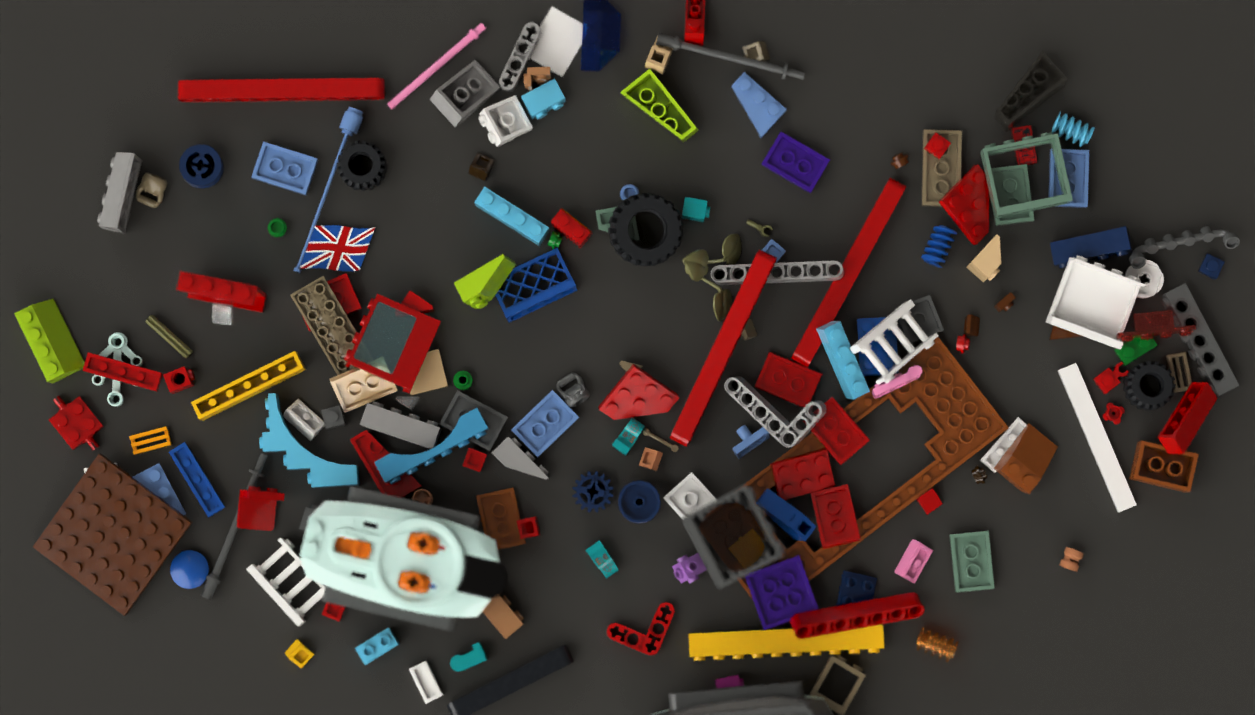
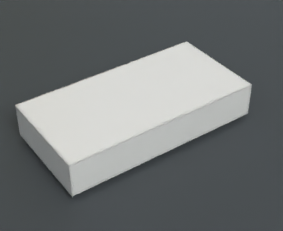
M427 660L409 669L425 704L443 696Z

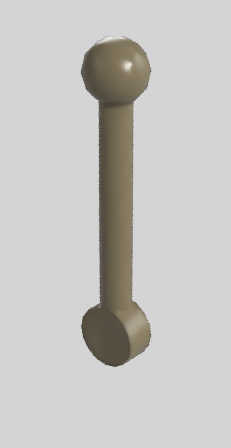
M647 428L643 430V435L650 436L668 446L672 452L678 451L677 445L668 443L651 433Z

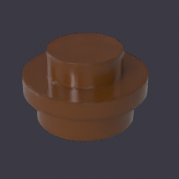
M902 152L892 157L893 161L890 163L892 166L894 165L895 169H898L909 162L907 159L909 156L907 154L903 155Z

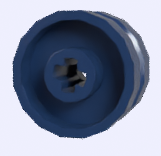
M641 480L627 484L620 492L618 498L619 510L623 517L629 522L636 524L647 523L657 515L661 504L660 495L656 488L650 483ZM638 498L643 500V504L641 506H638L635 503Z

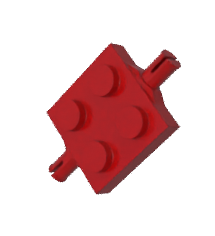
M57 396L53 401L60 409L57 414L49 419L54 428L72 450L84 443H87L93 451L96 448L98 449L100 446L93 437L96 432L104 427L80 396L68 404H65L61 397Z

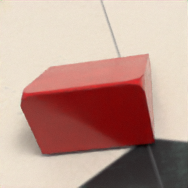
M933 488L916 499L927 515L943 504Z
M537 516L516 520L520 539L541 535Z

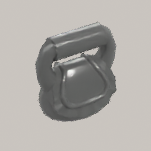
M571 372L557 381V392L570 408L580 405L590 397V392L585 387L582 377L577 373ZM577 379L578 383L574 384V386L570 387L569 389H566V391H563L561 389L563 386Z

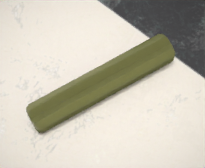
M150 315L145 322L184 358H188L193 351L155 316Z

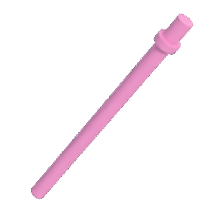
M480 23L475 29H470L468 35L388 102L387 105L392 110L473 39H478V35L486 27Z

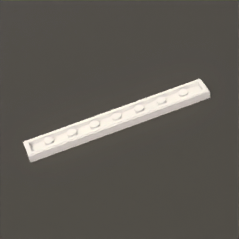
M1074 363L1058 370L1117 512L1136 506L1137 504L1077 364Z

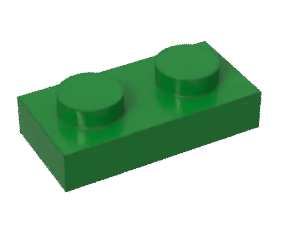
M1147 329L1124 343L1121 350L1114 349V351L1125 366L1158 345Z

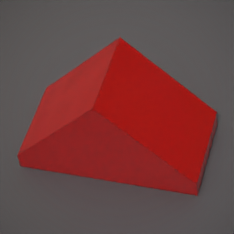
M411 290L401 303L421 313L434 312V307ZM399 310L395 311L396 318L410 316Z

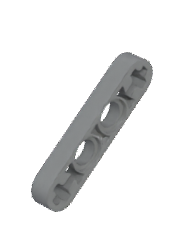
M534 22L527 23L524 26L502 72L499 84L504 91L510 92L517 87L540 38V27ZM534 27L537 33L531 35L530 40L533 41L531 43L530 41L526 40L529 37V32L527 30H532V28ZM520 45H529V51L521 53L519 51ZM512 62H521V68L513 70L511 68ZM510 71L514 74L511 78L513 84L505 87L503 81L509 79L510 74L507 72Z

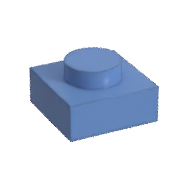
M772 239L762 249V251L777 257L775 263L786 252Z

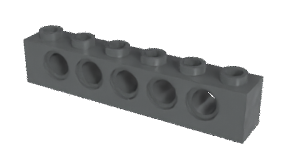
M1186 283L1161 295L1164 308L1166 310L1169 309L1172 315L1170 318L1175 327L1178 326L1181 332L1179 336L1184 344L1187 343L1190 349L1188 353L1191 359L1196 361L1199 366L1197 368L1198 373L1202 378H1205L1216 397L1240 386ZM1178 302L1184 304V312L1178 311L1176 307ZM1187 319L1193 322V329L1186 327L1185 322ZM1196 336L1202 339L1203 343L1201 346L1195 344L1194 339ZM1205 353L1211 356L1212 360L1210 363L1204 361L1203 356ZM1214 370L1220 373L1221 377L1219 380L1213 378Z

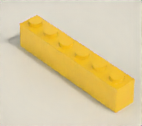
M293 351L192 401L191 404L199 420L204 421L305 371L306 368L298 352Z

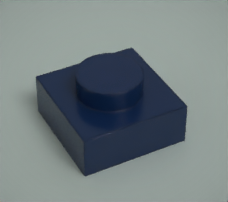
M1206 254L1198 272L1216 280L1224 261Z

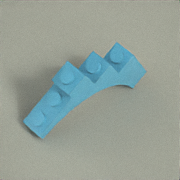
M268 393V398H265V408L269 410V417H266V427L270 429V432H262V437H259L260 449L263 448L265 453L286 451V455H283L284 466H287V470L310 469V472L307 473V480L312 488L360 485L358 465H342L329 462L305 449L295 439L284 421L278 394Z

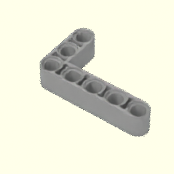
M741 376L728 378L724 384L726 392L784 447L789 448L799 444L826 413V405L822 401H814L807 404L790 423ZM734 380L737 381L739 385L737 390L733 389L732 382ZM747 393L752 396L751 403L746 401ZM813 405L818 406V415L812 412ZM760 407H764L766 409L765 416H762L760 414ZM801 419L806 421L807 426L805 429L801 428L799 424ZM774 420L779 421V423H780V428H779V430H777V429L774 428V426H773ZM788 433L794 436L793 443L787 440Z

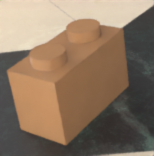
M504 595L492 599L482 612L502 636L507 639L524 625L522 622L524 617L518 610L514 612L510 608L512 603Z

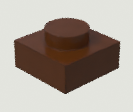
M1010 292L994 308L998 312L1003 309L1006 312L1014 305L1012 301L1016 297Z

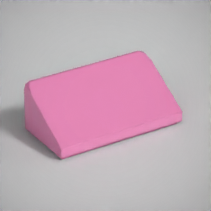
M912 539L894 572L915 584L933 550L921 542Z

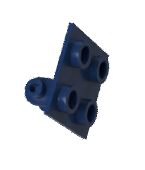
M843 571L838 601L835 605L839 606L873 599L877 578Z

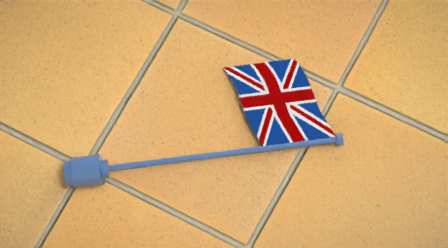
M348 107V110L343 115L339 128L342 129L341 133L345 135L297 267H294L293 271L301 273V269L312 268L342 272L359 271L361 269L376 227L359 229L339 225L316 226L334 177L337 163L339 162L338 156L342 154L341 150L344 148L348 136L357 134L360 128L363 112L358 109Z

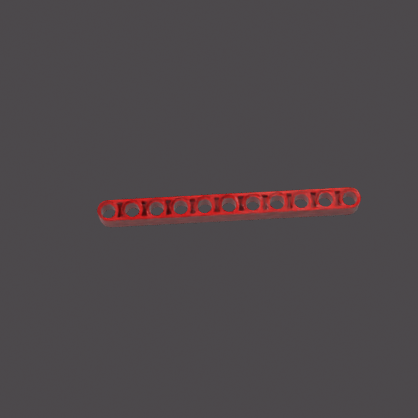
M385 79L178 81V101L385 99Z
M889 178L842 264L844 269L843 277L832 282L791 357L794 361L808 368L822 343L816 329L834 321L907 186Z
M760 249L757 252L671 433V440L685 447H688L775 265L777 257Z

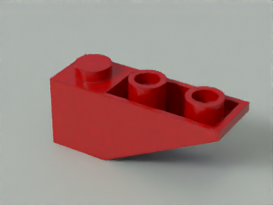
M686 0L684 42L703 46L705 0Z

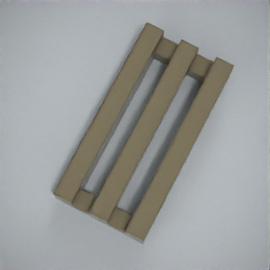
M1186 352L1166 355L1168 369L1172 372L1170 373L1171 376L1175 378L1173 384H1176V388L1173 389V392L1187 391L1192 383ZM1179 357H1182L1187 387H1184ZM1172 358H1174L1180 388H1178Z

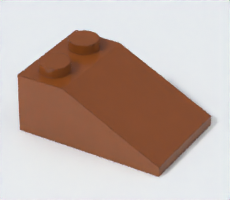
M1028 423L993 469L1021 492L1030 494L1044 475L1058 446Z

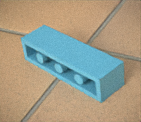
M485 186L474 202L476 207L538 246L541 245L550 231L548 226Z
M831 321L817 328L816 330L845 398L854 400L870 392L856 357L850 350L851 346L841 322Z

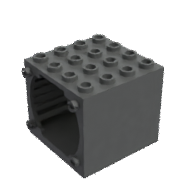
M746 485L683 517L681 520L717 589L783 556L782 551H784L781 542L779 540L775 541L772 535L775 531L771 523L765 522L763 516L766 514L762 506L756 505L754 501L756 495L751 487L747 488ZM729 503L740 504L744 506L746 511L750 510L765 538L762 540L765 548L760 558L750 567L736 572H725L716 566L699 530L700 523L711 510Z

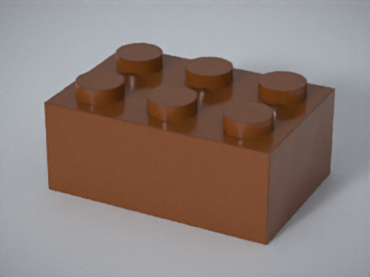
M1139 441L1137 442L1129 479L1184 493L1190 492L1199 454L1185 451L1184 454H1168L1163 445Z

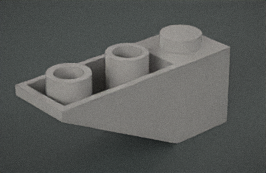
M507 437L492 452L506 468L544 480L549 479L547 476L549 472L542 465L538 467L533 462L535 458L528 451L524 453L520 449L522 445L514 437L512 439Z

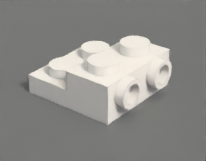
M516 95L488 106L480 112V124L483 127L486 126L489 131V141L492 144L495 143L497 147L533 129Z

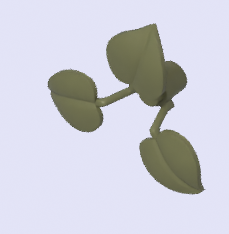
M738 233L730 234L725 238L722 244V255L724 256L722 259L708 260L707 252L700 249L692 252L682 260L685 264V272L690 275L693 281L703 280L718 290L713 298V309L718 322L722 321L730 311L732 294L729 289L725 288L722 290L720 286L706 279L704 275L708 272L707 264L725 261L727 265L737 263L741 255V240Z

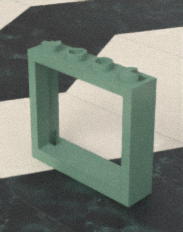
M1046 132L1037 138L1026 136L1022 138V141L1015 142L1014 139L1003 142V145L996 146V143L986 145L981 150V158L995 218L1069 204L1073 201L1058 133ZM1051 144L1062 195L1000 207L989 156Z

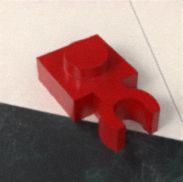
M1122 362L1117 363L1113 371L1108 367L1093 379L1104 395L1121 383L1118 377H1124L1129 373L1128 370L1124 373L1119 371V367L1123 364Z

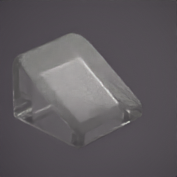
M411 396L396 397L397 402L410 410H414L421 399L420 397Z

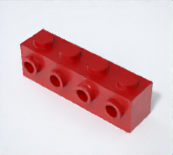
M1192 382L1158 436L1168 454L1185 453L1218 399L1208 382Z

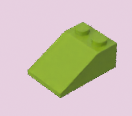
M502 254L454 282L463 302L474 309H482L487 306V302L494 298L516 266V263Z

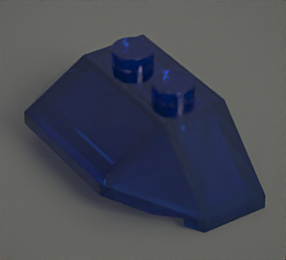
M584 0L580 71L599 72L619 53L621 14L607 0Z

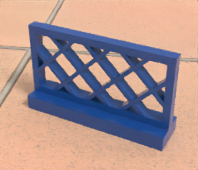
M558 248L513 268L509 274L510 278L505 280L508 282L505 291L498 290L496 297L508 323L578 290ZM555 254L559 259L556 267L547 264L549 257ZM538 264L542 266L539 275L529 272L532 265ZM545 267L555 270L552 279L542 276ZM560 271L566 273L568 279L559 282L555 280L557 272ZM521 272L525 274L522 283L512 280L515 273ZM528 275L537 278L534 287L525 284ZM541 279L550 282L548 289L541 290L537 288ZM511 283L520 286L517 295L508 293ZM523 287L533 290L531 297H520ZM506 295L516 298L512 306L505 307L503 302Z

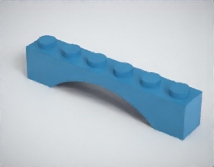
M475 408L460 416L451 434L433 449L413 455L390 453L374 463L384 482H390L392 485L401 480L400 476L406 473L409 476L417 472V467L423 464L426 467L434 463V458L440 455L445 457L451 454V449L457 446L462 448L470 443V439L474 437L479 439L485 436L489 428L479 409Z

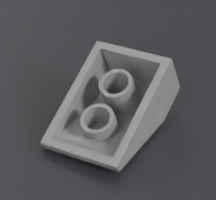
M474 60L436 89L430 101L454 127H457L493 96L500 87Z

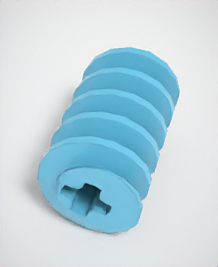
M1060 111L1052 126V134L1058 130L1059 137L1064 133L1066 134L1065 140L1073 137V144L1079 140V147L1087 144L1095 127L1093 126L1088 130V123L1081 127V120L1074 123L1075 117L1072 116L1067 120L1068 114L1065 113L1060 117Z

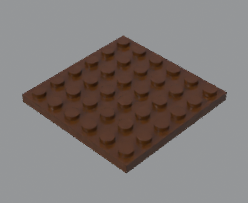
M98 454L36 541L33 548L125 616L193 522L104 455Z

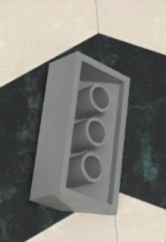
M116 152L115 157H112L110 165L112 172L111 175H108L106 181L108 189L102 198V205L104 206L97 219L99 227L102 229L125 234L142 160L134 153Z

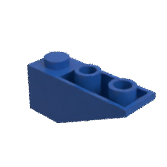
M768 488L756 502L757 505L762 506L764 512L793 540L806 542L816 528L803 513Z

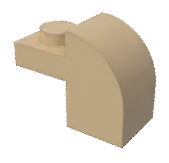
M655 41L647 57L645 68L664 74L673 51L672 48L656 45Z

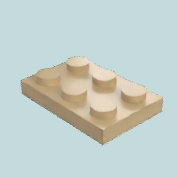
M383 357L366 363L390 374ZM357 367L329 379L344 413L398 391L394 383Z

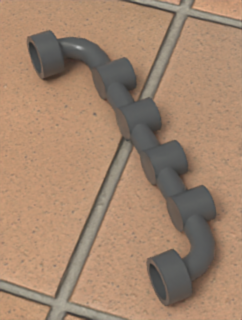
M1205 226L1200 229L1198 234H1193L1190 230H1186L1179 238H1174L1172 234L1165 235L1162 239L1163 241L1155 242L1153 238H1148L1144 241V245L1138 246L1133 250L1132 255L1129 257V262L1134 269H1140L1146 264V259L1142 254L1145 252L1154 254L1159 249L1173 250L1178 245L1192 246L1195 242L1202 240L1211 242L1216 237H1223L1225 247L1227 249H1234L1239 245L1240 240L1234 232L1222 229L1211 230L1209 226Z

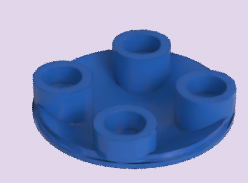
M193 550L179 553L171 563V577L182 588L193 589L201 586L209 573L206 557Z

